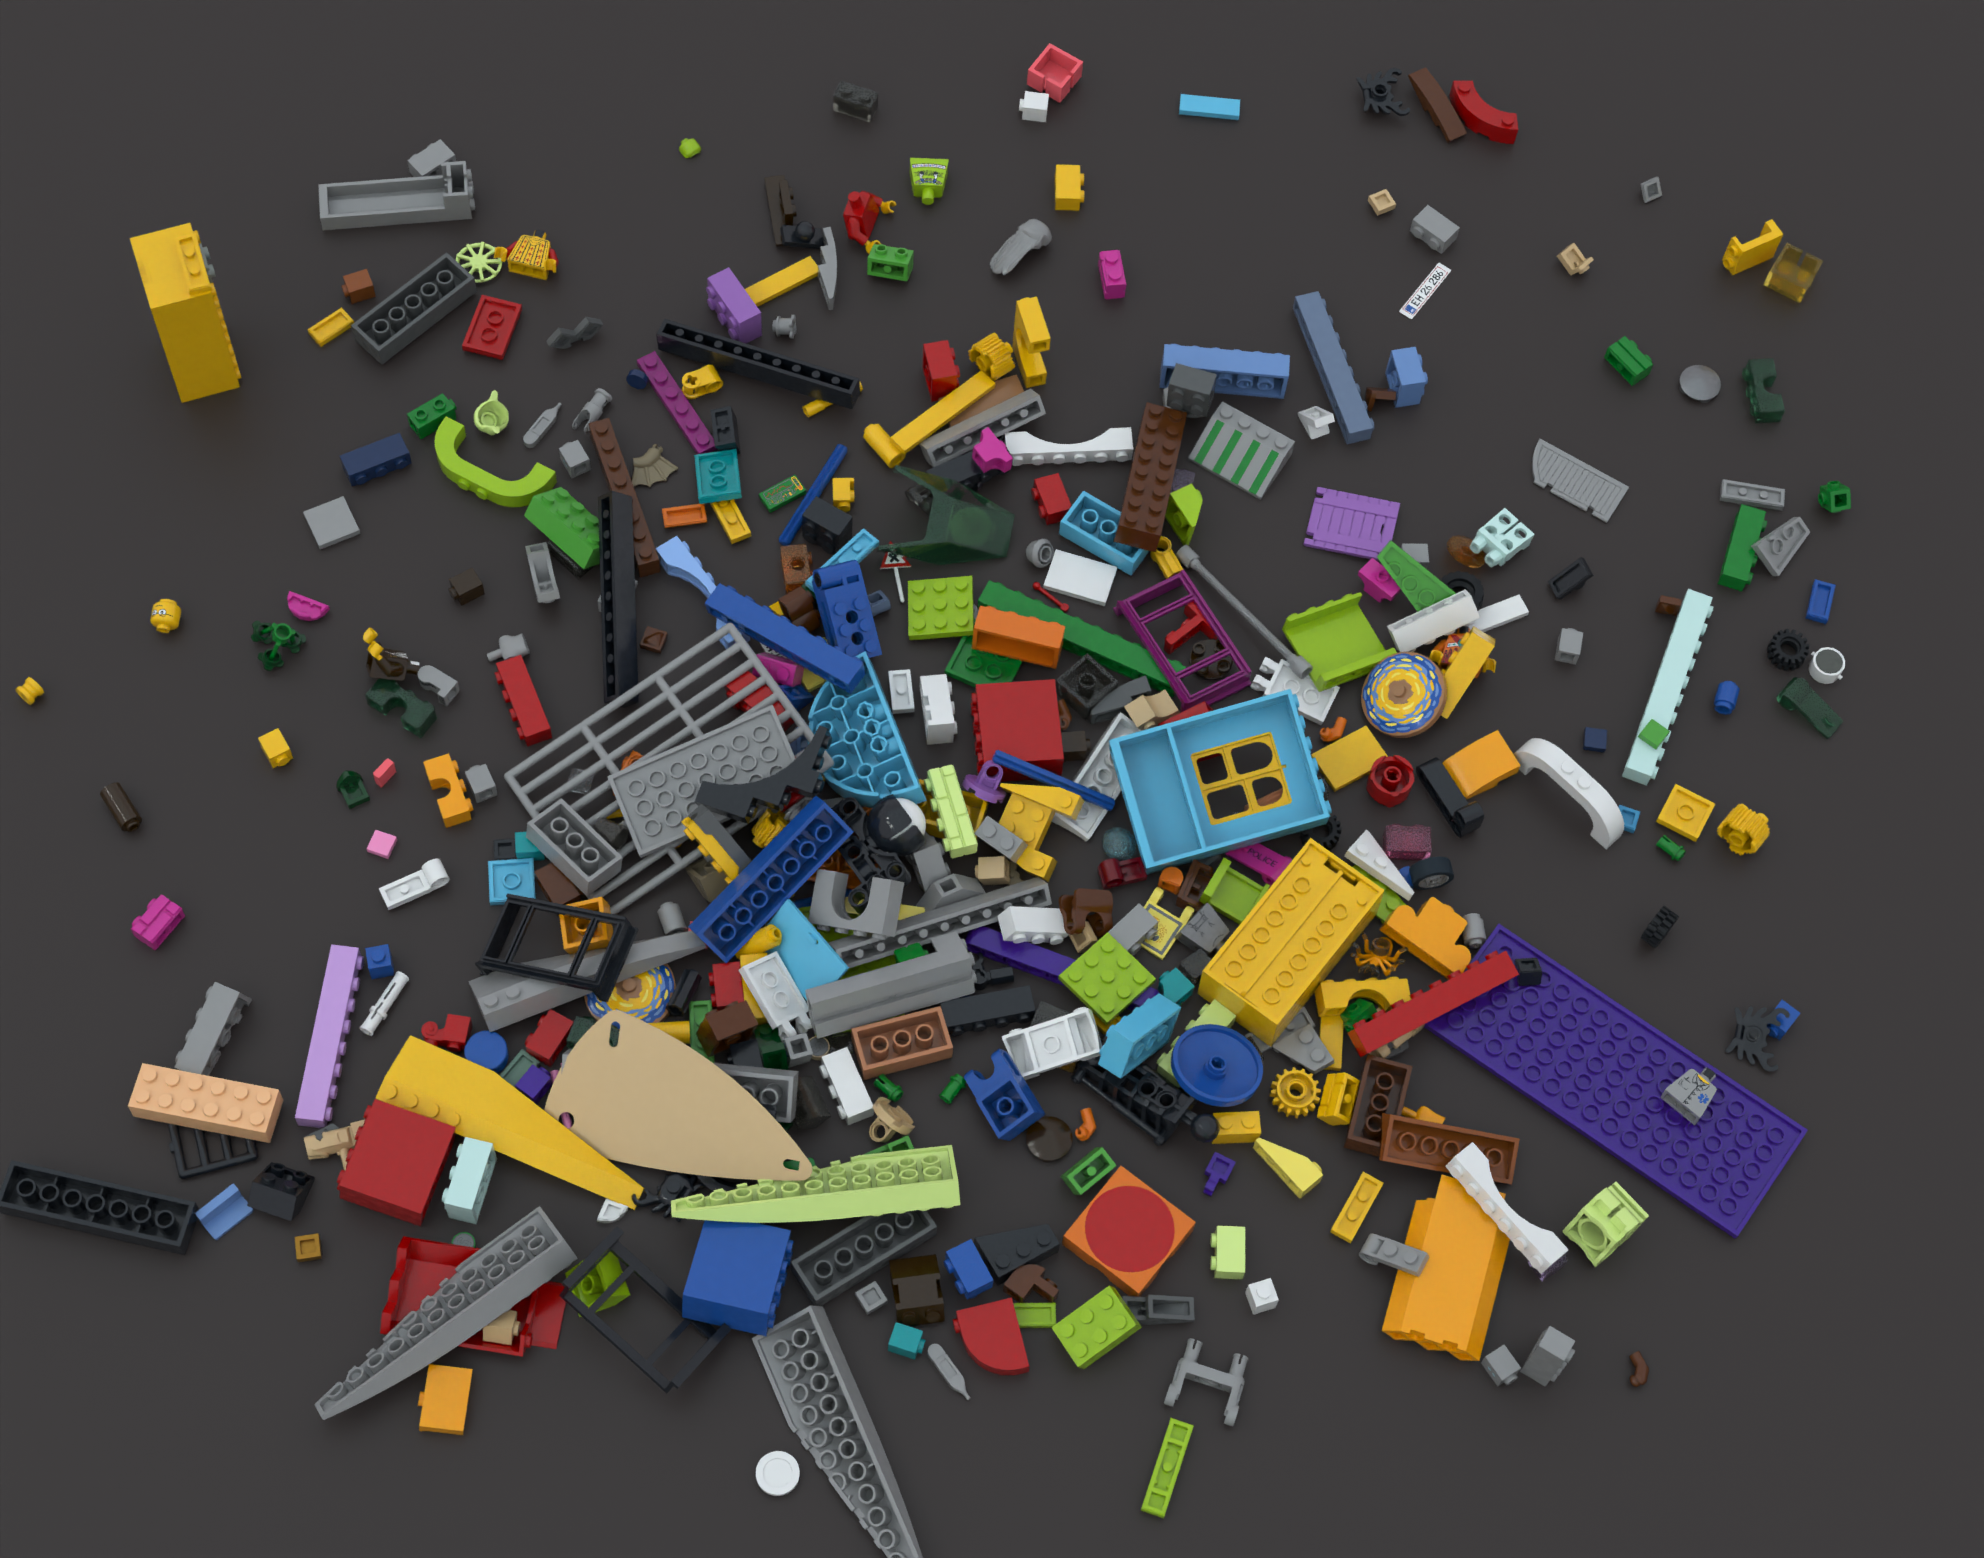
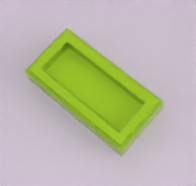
M1013 1303L1019 1328H1051L1056 1324V1303Z

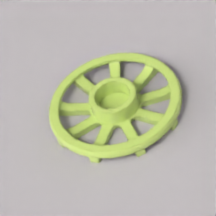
M482 241L481 243L467 244L456 255L458 263L460 259L469 261V263L462 264L461 266L463 268L471 267L469 271L471 275L474 271L479 272L480 280L475 279V283L487 282L493 279L502 268L501 258L487 259L494 254L496 247ZM480 247L479 253L475 254L472 248ZM484 248L491 250L483 255ZM466 251H469L472 257L465 256L463 254ZM495 263L499 265L497 270L495 271L490 266H488V264ZM488 270L493 275L484 279L483 271Z

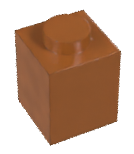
M367 269L343 276L344 285H341L345 298H350L352 304L376 297Z

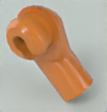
M1337 717L1333 728L1327 727L1325 729L1324 727L1320 730L1321 739L1324 742L1340 739L1347 720L1343 717Z
M1085 1108L1080 1111L1083 1123L1079 1129L1075 1130V1136L1080 1141L1088 1140L1096 1130V1123L1091 1108Z

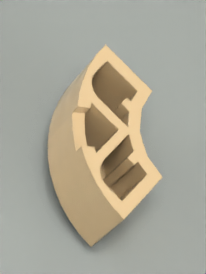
M1166 690L1152 696L1141 695L1124 706L1139 730L1157 727L1159 723L1180 713Z

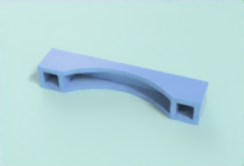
M675 536L655 548L660 565L668 575L690 582L707 599L716 588L715 581L709 572L705 573L702 569L700 560L691 555L690 548L685 541L681 542ZM716 618L717 631L726 623ZM739 631L743 638L746 640V642L750 641V637L748 635ZM729 633L719 640L725 649L736 643Z

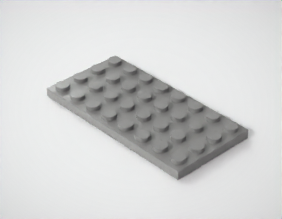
M771 705L607 777L637 852L642 858L688 838L683 832L686 827L681 821L698 807L695 799L702 781L726 785L756 782L776 774L790 765L796 758L775 708ZM711 812L720 823L732 819Z

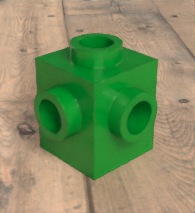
M1829 481L1827 485L1820 486V493L1818 494L1820 506L1831 513L1851 509L1850 488L1840 483V481Z
M1359 998L1340 1014L1345 1030L1347 1032L1354 1029L1352 1025L1365 1019L1366 1023L1373 1020L1371 1015L1376 1013L1377 1010L1373 1003Z

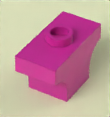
M989 427L981 431L980 443L973 446V460L983 473L991 469H999L1004 473L1009 471L1013 458L1008 453L1004 442L999 441Z
M1371 558L1358 572V576L1364 583V591L1379 603L1384 598L1392 601L1401 591L1385 567L1374 558Z

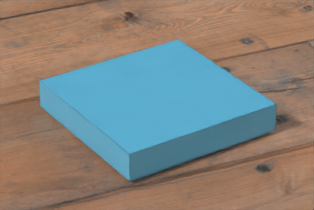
M534 858L488 861L490 906L504 905L507 900V893L536 899Z

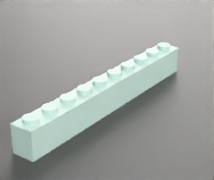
M1688 589L1683 598L1622 774L1624 778L1647 786L1650 778L1655 779L1659 767L1655 765L1657 760L1661 761L1665 749L1661 747L1663 742L1667 743L1671 731L1657 749L1651 747L1638 736L1651 719L1667 730L1669 724H1674L1677 716L1674 709L1675 706H1680L1683 695L1680 692L1688 684L1690 677L1686 676L1687 671H1692L1696 659L1692 657L1700 649L1702 642L1698 641L1700 635L1704 636L1708 624L1704 622L1706 618H1710L1714 607L1710 606L1713 597Z

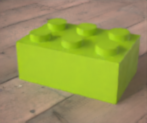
M1109 1285L1051 1328L1077 1367L1085 1369L1142 1327L1116 1288Z

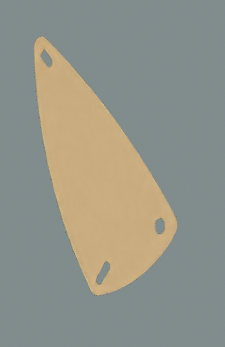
M612 1010L605 1014L576 1043L567 1056L562 1074L561 1066L545 1105L544 1111L558 1121L562 1113L568 1112L572 1114L574 1124L568 1129L589 1144L599 1154L610 1160L671 1172L733 1179L802 1181L808 1179L812 1174L810 1161L776 1119L733 1078L678 1039L619 1010ZM613 1022L620 1024L616 1047H612L609 1044L611 1024ZM784 1160L800 1161L799 1170L785 1168L783 1165Z

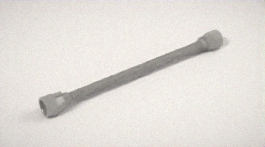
M1184 545L1176 553L1177 559L1186 568L1191 567L1193 570H1196L1231 606L1287 659V662L1290 664L1288 667L1300 679H1304L1310 674L1313 666L1301 655L1297 656L1288 650L1236 597L1219 583L1201 565V562L1198 560L1200 556L1188 545Z

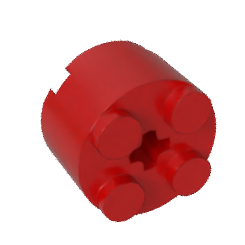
M1385 755L1378 758L1373 763L1367 779L1366 789L1375 801L1390 808L1402 803L1409 796L1414 783L1413 767L1409 761L1398 755L1388 757Z

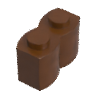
M798 587L778 599L784 616L797 627L800 625L806 628L809 633L820 627L819 619L821 617L817 609L813 607L812 602H814V598L810 591H805L803 588Z

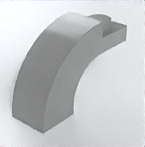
M543 542L525 546L538 603H551L555 599H559V590L547 543Z

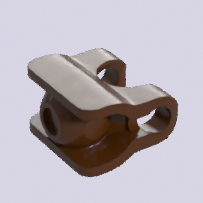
M1078 888L1074 891V895H1062L1059 897V907L1063 915L1064 929L1067 934L1078 935L1082 933L1085 928L1086 919L1098 937H1103L1113 928V896L1109 890Z

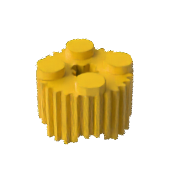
M995 332L973 344L972 349L968 351L971 362L975 361L978 369L982 370L993 381L1015 368L1013 358L1011 357V353H1013L1011 345L1008 342H1002Z
M1738 804L1719 825L1717 834L1721 838L1726 839L1727 843H1730L1729 848L1735 854L1738 853L1741 856L1744 853H1755L1769 836L1770 829L1767 825L1769 820L1763 813L1756 814L1752 809L1749 810L1746 805Z
M767 808L751 830L755 836L752 841L760 848L766 847L790 821L783 819L784 813L778 811L776 814Z

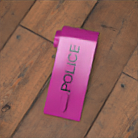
M1259 843L1225 853L1228 857L1260 873L1263 881L1269 884L1270 887L1292 861L1290 857H1284Z

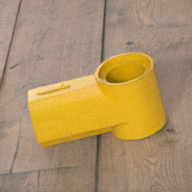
M1161 536L1157 548H1162L1165 551L1162 552L1156 549V552L1150 551V556L1153 561L1157 562L1165 578L1168 579L1180 573L1183 568L1171 549V541Z

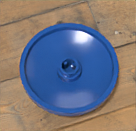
M1206 1024L1188 1029L1179 1037L1171 1054V1068L1178 1084L1190 1096L1208 1105L1218 1107L1239 1105L1254 1095L1262 1080V1060L1254 1045L1239 1032L1225 1026Z

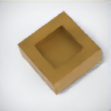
M319 1233L295 1237L297 1262L322 1259Z

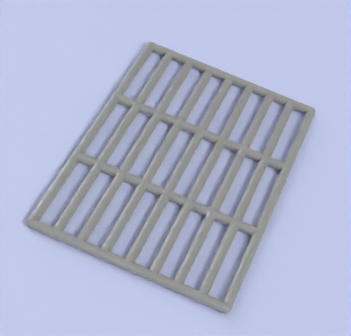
M727 623L504 774V779L533 819L540 814L539 812L603 768L607 767L611 774L619 772L620 770L613 761L677 718L681 717L687 727L628 767L669 750L691 734L695 738L704 735L700 729L701 727L765 684L768 685L773 694L732 722L779 701L785 709L783 713L778 715L780 723L782 724L792 718L798 726L797 729L786 735L789 744L802 735L810 743L814 733L735 625ZM728 633L735 640V644L670 687L663 677ZM740 650L743 651L748 658L747 661L682 704L675 694ZM752 667L757 670L761 677L696 721L688 713L690 709ZM654 683L659 686L662 691L661 694L597 737L589 728ZM666 700H669L674 707L673 711L608 754L601 744ZM580 733H583L588 741L587 744L523 787L520 786L515 779L516 776ZM592 750H595L600 757L599 761L537 803L533 804L527 794ZM804 750L796 754L795 757L798 758ZM826 750L823 754V766L821 770H817L821 774L834 765L833 759ZM609 780L574 802L570 807L577 812L610 790L612 787ZM617 800L587 819L586 822L593 827L620 808ZM759 806L756 816L751 818L750 822L761 816L769 807ZM625 820L601 835V837L606 842H609L628 829ZM737 820L727 827L726 830L730 835H733L745 827L747 823ZM686 838L649 854L586 897L588 899L604 897L668 854L674 864L611 906V914L616 915L703 854L696 848L681 858L675 848L689 839ZM633 840L617 850L622 857L636 849Z

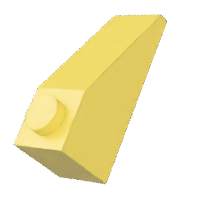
M1258 1138L1255 1140L1253 1149L1299 1199L1321 1182L1323 1177L1322 1169L1316 1162H1311L1308 1157L1264 1139Z

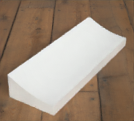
M1120 712L1113 718L1072 781L1115 800L1121 792V788L1109 750V740L1143 730H1139L1131 719ZM1084 801L1076 821L1055 813L1052 822L1087 842L1108 810Z

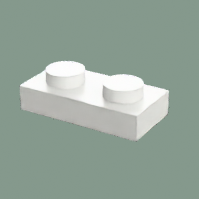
M910 669L888 671L892 714L914 712Z

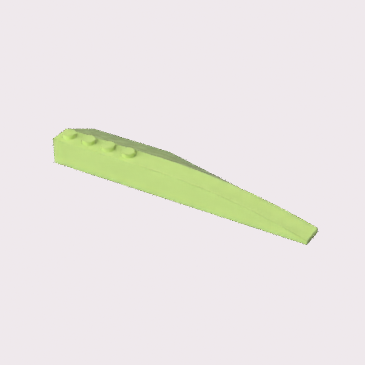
M952 1145L858 1155L850 1157V1162L842 1164L840 1160L830 1162L829 1167L821 1169L817 1166H812L811 1176L802 1181L758 1179V1184L747 1186V1183L736 1185L737 1189L724 1191L721 1188L714 1190V1192L706 1197L700 1193L671 1200L672 1217L722 1222L779 1223L821 1221L870 1215L881 1216L888 1213L902 1214L907 1211H927L932 1208L941 1207L952 1208L960 1205V1194Z

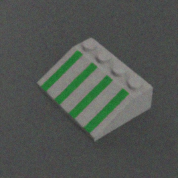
M1222 401L1209 420L1188 460L1261 500L1291 457L1295 441Z

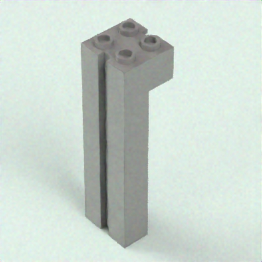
M466 161L441 163L442 175L318 184L322 229L335 230L472 219L475 201L473 198L474 185L471 169H467Z
M957 931L930 938L936 951L935 953L805 990L810 1022L817 1039L975 993L974 983H977V978L972 969L975 961L972 953L967 952L965 939H960Z

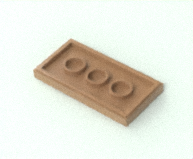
M1017 374L994 381L996 383L995 388L949 421V428L1024 392Z

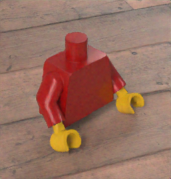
M866 191L851 192L848 195V202L843 213L849 239L857 241L862 246L865 245L866 252L869 254L873 244H881L878 240L869 241L880 211L879 207H881V211L884 214L894 213L890 207L896 206V202L893 200L883 202L882 198Z

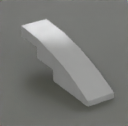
M830 226L823 228V242L825 246L820 247L822 264L818 265V279L828 309L833 310L837 289V256Z

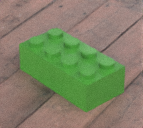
M562 487L533 496L524 516L583 569L600 564L599 519L592 515Z

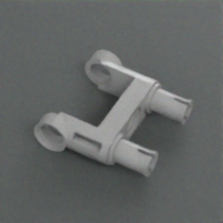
M1190 1338L1187 1341L1183 1358L1178 1360L1164 1404L1171 1407L1174 1406L1175 1400H1178L1184 1378L1230 1393L1224 1416H1226L1224 1424L1233 1427L1245 1384L1243 1374L1249 1358L1243 1355L1240 1364H1238L1241 1354L1235 1353L1229 1373L1198 1364L1197 1360L1203 1343L1197 1340L1195 1348L1192 1349L1195 1339Z

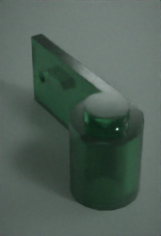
M1792 678L1777 696V701L1783 708L1790 711L1797 709L1826 739H1829L1843 722L1803 678Z

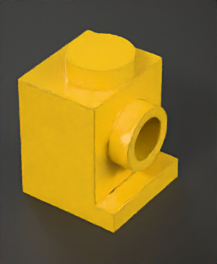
M833 478V506L848 512L850 511V503H854V478Z

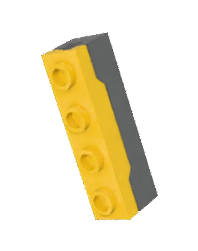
M704 805L698 806L688 817L681 821L686 827L683 832L691 841L696 839L700 844L697 848L705 857L709 855L713 859L711 865L718 873L724 872L727 876L724 880L728 885L751 862V859Z

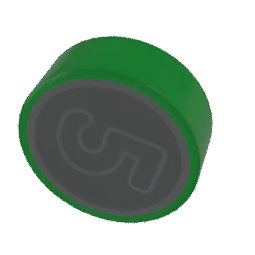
M467 1232L458 1233L451 1242V1244L476 1248L474 1237Z

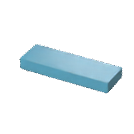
M1181 94L1180 115L1239 120L1240 100L1187 94Z

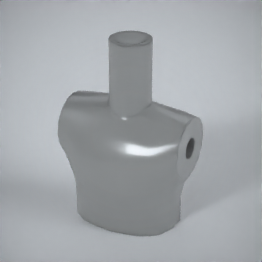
M522 633L516 636L504 635L499 638L500 649L487 653V657L490 662L501 657L507 660L518 655L523 657L530 654V651Z

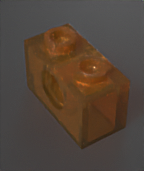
M806 544L780 546L786 594L801 587L813 574V570L810 571L809 565L813 564L811 551L807 552ZM799 567L802 568V570H795L794 568Z

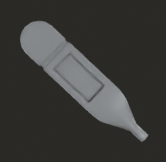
M560 402L556 407L545 410L524 435L523 441L527 448L535 447L556 422L558 409L562 405Z
M939 1344L930 1345L928 1357L932 1363H934L951 1389L963 1394L969 1400L971 1397L966 1391L965 1380Z

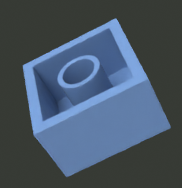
M1416 347L1391 350L1385 374L1389 388L1396 391V400H1393L1395 408L1420 404L1421 397L1424 395L1425 384L1428 383L1427 373L1422 370L1421 355L1417 353Z

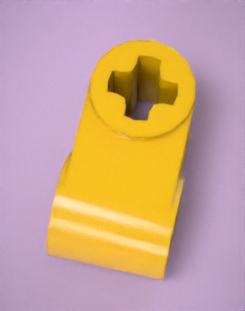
M706 365L698 370L686 373L682 377V392L687 399H696L708 393L718 391L723 386V381L714 365Z

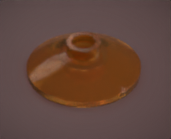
M1460 535L1452 536L1447 542V549L1456 561L1472 568L1484 565L1486 554L1483 550L1477 554L1470 549L1472 539Z

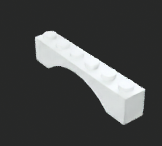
M1131 427L1110 428L1092 440L1076 444L1047 442L1034 437L1026 431L1007 432L1004 436V444L1013 457V466H1020L1022 464L1041 465L1043 463L1063 464L1069 462L1081 464L1094 461L1098 463L1106 461L1125 462L1132 460L1133 454Z
M1473 1142L1446 1165L1450 1174L1461 1183L1466 1192L1477 1201L1482 1210L1492 1218L1498 1228L1508 1236L1514 1246L1523 1253L1540 1274L1568 1251V1248L1552 1231L1529 1223L1508 1206L1494 1184L1489 1160Z

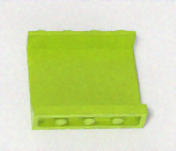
M1361 592L1353 595L1351 593L1347 594L1339 600H1330L1317 608L1313 606L1303 613H1293L1286 618L1282 631L1297 656L1301 655L1313 666L1309 676L1319 692L1365 676L1381 660L1397 653L1395 648L1385 650L1360 609L1358 603L1362 597Z

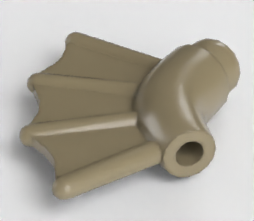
M653 444L652 448H649L643 456L633 458L634 470L631 479L633 487L644 485L650 488L656 482H666L668 476L678 470L677 466L661 456L663 448L661 446L658 447V444Z

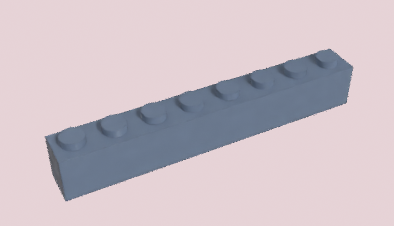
M1319 291L1295 296L1293 304L1294 313L1346 444L1370 439L1374 430V422L1372 418H1369L1367 404L1364 400L1362 401L1360 396L1359 384L1355 383L1353 379V369L1347 364L1346 352L1344 349H1341L1339 334L1333 329V319L1331 315L1327 314L1325 299H1321Z

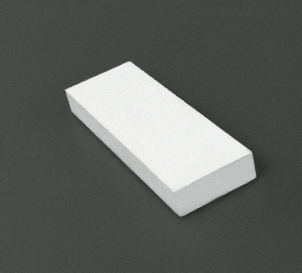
M1516 595L1480 609L1478 611L1480 618L1467 627L1470 628V631L1475 626L1479 630L1486 632L1525 617L1529 614V611L1520 595Z

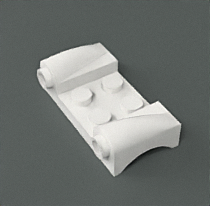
M1086 1007L1073 1010V1013L1025 1029L1011 1030L1009 1034L1002 1036L1008 1054L1025 1080L1079 1060L1085 1061L1101 1056L1099 1052L1102 1048V1043L1093 1011Z

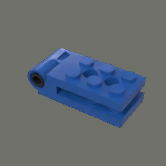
M850 560L813 570L812 585L827 643L832 647H840L850 657L857 656L866 651L869 658L882 655L859 563L856 560Z

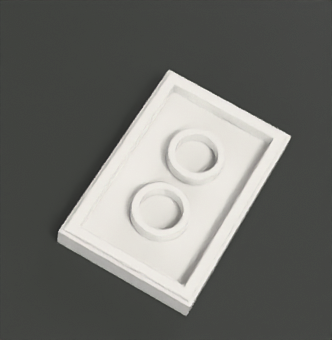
M1056 549L1043 589L1105 606L1117 567Z

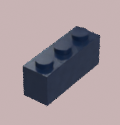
M400 432L340 455L342 467L352 487L362 485L368 480L385 476L391 471L403 469L407 465L412 464L410 453Z

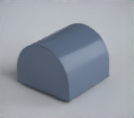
M881 590L867 595L873 616L891 609L889 599Z

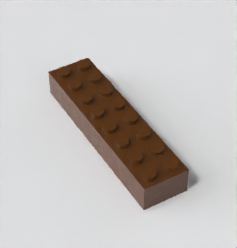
M1146 402L1114 542L1156 552L1162 533L1187 412Z

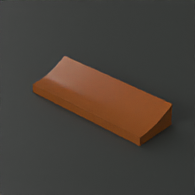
M1382 1113V1141L1379 1160L1450 1173L1446 1165L1473 1142L1489 1160L1493 1181L1512 1185L1520 1139Z

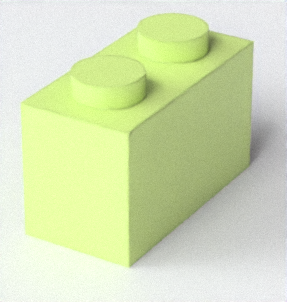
M1217 1226L1215 1233H1211L1210 1246L1215 1248L1214 1256H1211L1210 1270H1214V1278L1243 1279L1245 1274V1227Z

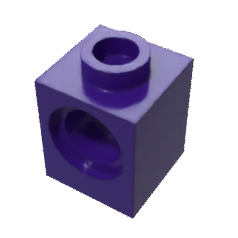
M532 1064L516 1083L515 1088L537 1105L553 1085L550 1077L551 1074L545 1068H537Z

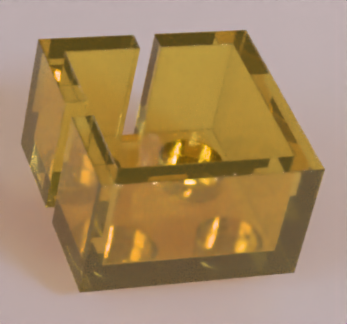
M1786 243L1770 269L1763 285L1800 303L1817 276L1823 260L1806 253L1799 267L1797 263L1803 250Z

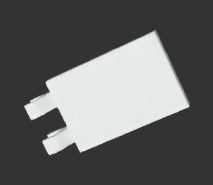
M1265 657L1259 670L1266 674H1273L1269 681L1256 674L1251 688L1256 691H1264L1263 696L1291 689L1292 695L1296 694L1299 701L1298 715H1303L1304 718L1322 725L1340 687L1335 686L1319 692L1309 675L1304 679H1300L1288 667L1290 664L1287 661L1281 659L1278 664Z
M777 951L739 969L741 976L772 1030L778 1028L781 1042H783L784 1038L797 1035L796 1030L799 1034H802L812 1028L810 1019L807 1016L809 1012L808 1005ZM794 1019L796 1022V1030L790 1024V1021Z

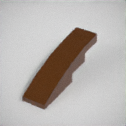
M1425 67L1409 74L1410 82L1424 111L1428 110L1435 126H1440L1447 143L1466 135L1467 132L1455 109L1428 69Z

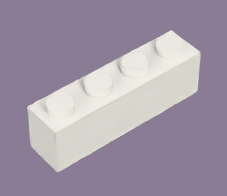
M1465 589L1388 625L1387 628L1399 652H1414L1417 647L1423 644H1431L1442 635H1450L1459 627L1473 624L1480 616L1472 596Z

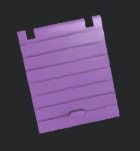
M1317 487L1316 494L1323 496V498H1314L1306 534L1313 536V539L1305 538L1303 545L1361 558H1374L1379 561L1377 555L1393 539L1400 503Z

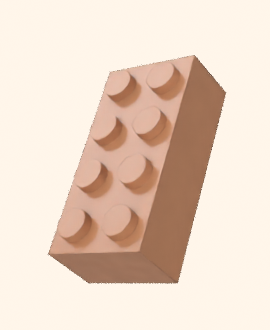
M941 1006L851 1029V1040L863 1080L875 1078L881 1074L886 1075L952 1058L953 1046Z

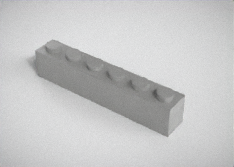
M1029 389L925 439L919 445L926 462L934 468L972 450L973 446L980 443L981 431L989 427L994 435L999 437L1046 414L1040 395Z

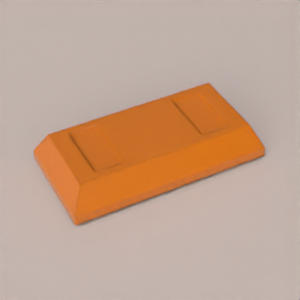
M704 504L662 509L665 528L707 523Z

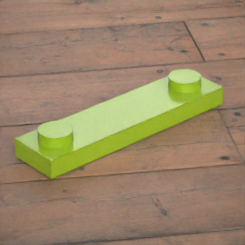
M1173 1418L1170 1419L1141 1511L1164 1519L1194 1427L1193 1425Z

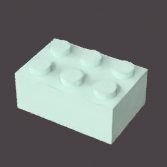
M465 1137L464 1143L458 1146L456 1153L458 1161L456 1166H452L449 1179L451 1183L449 1188H445L443 1192L442 1202H444V1208L449 1218L477 1224L497 1157L493 1143Z

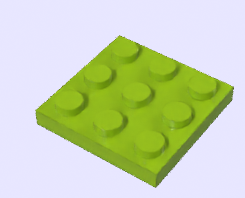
M972 576L908 581L909 640L973 635L974 597Z
M1108 932L1059 975V980L1091 1009L1106 1026L1156 981V978Z

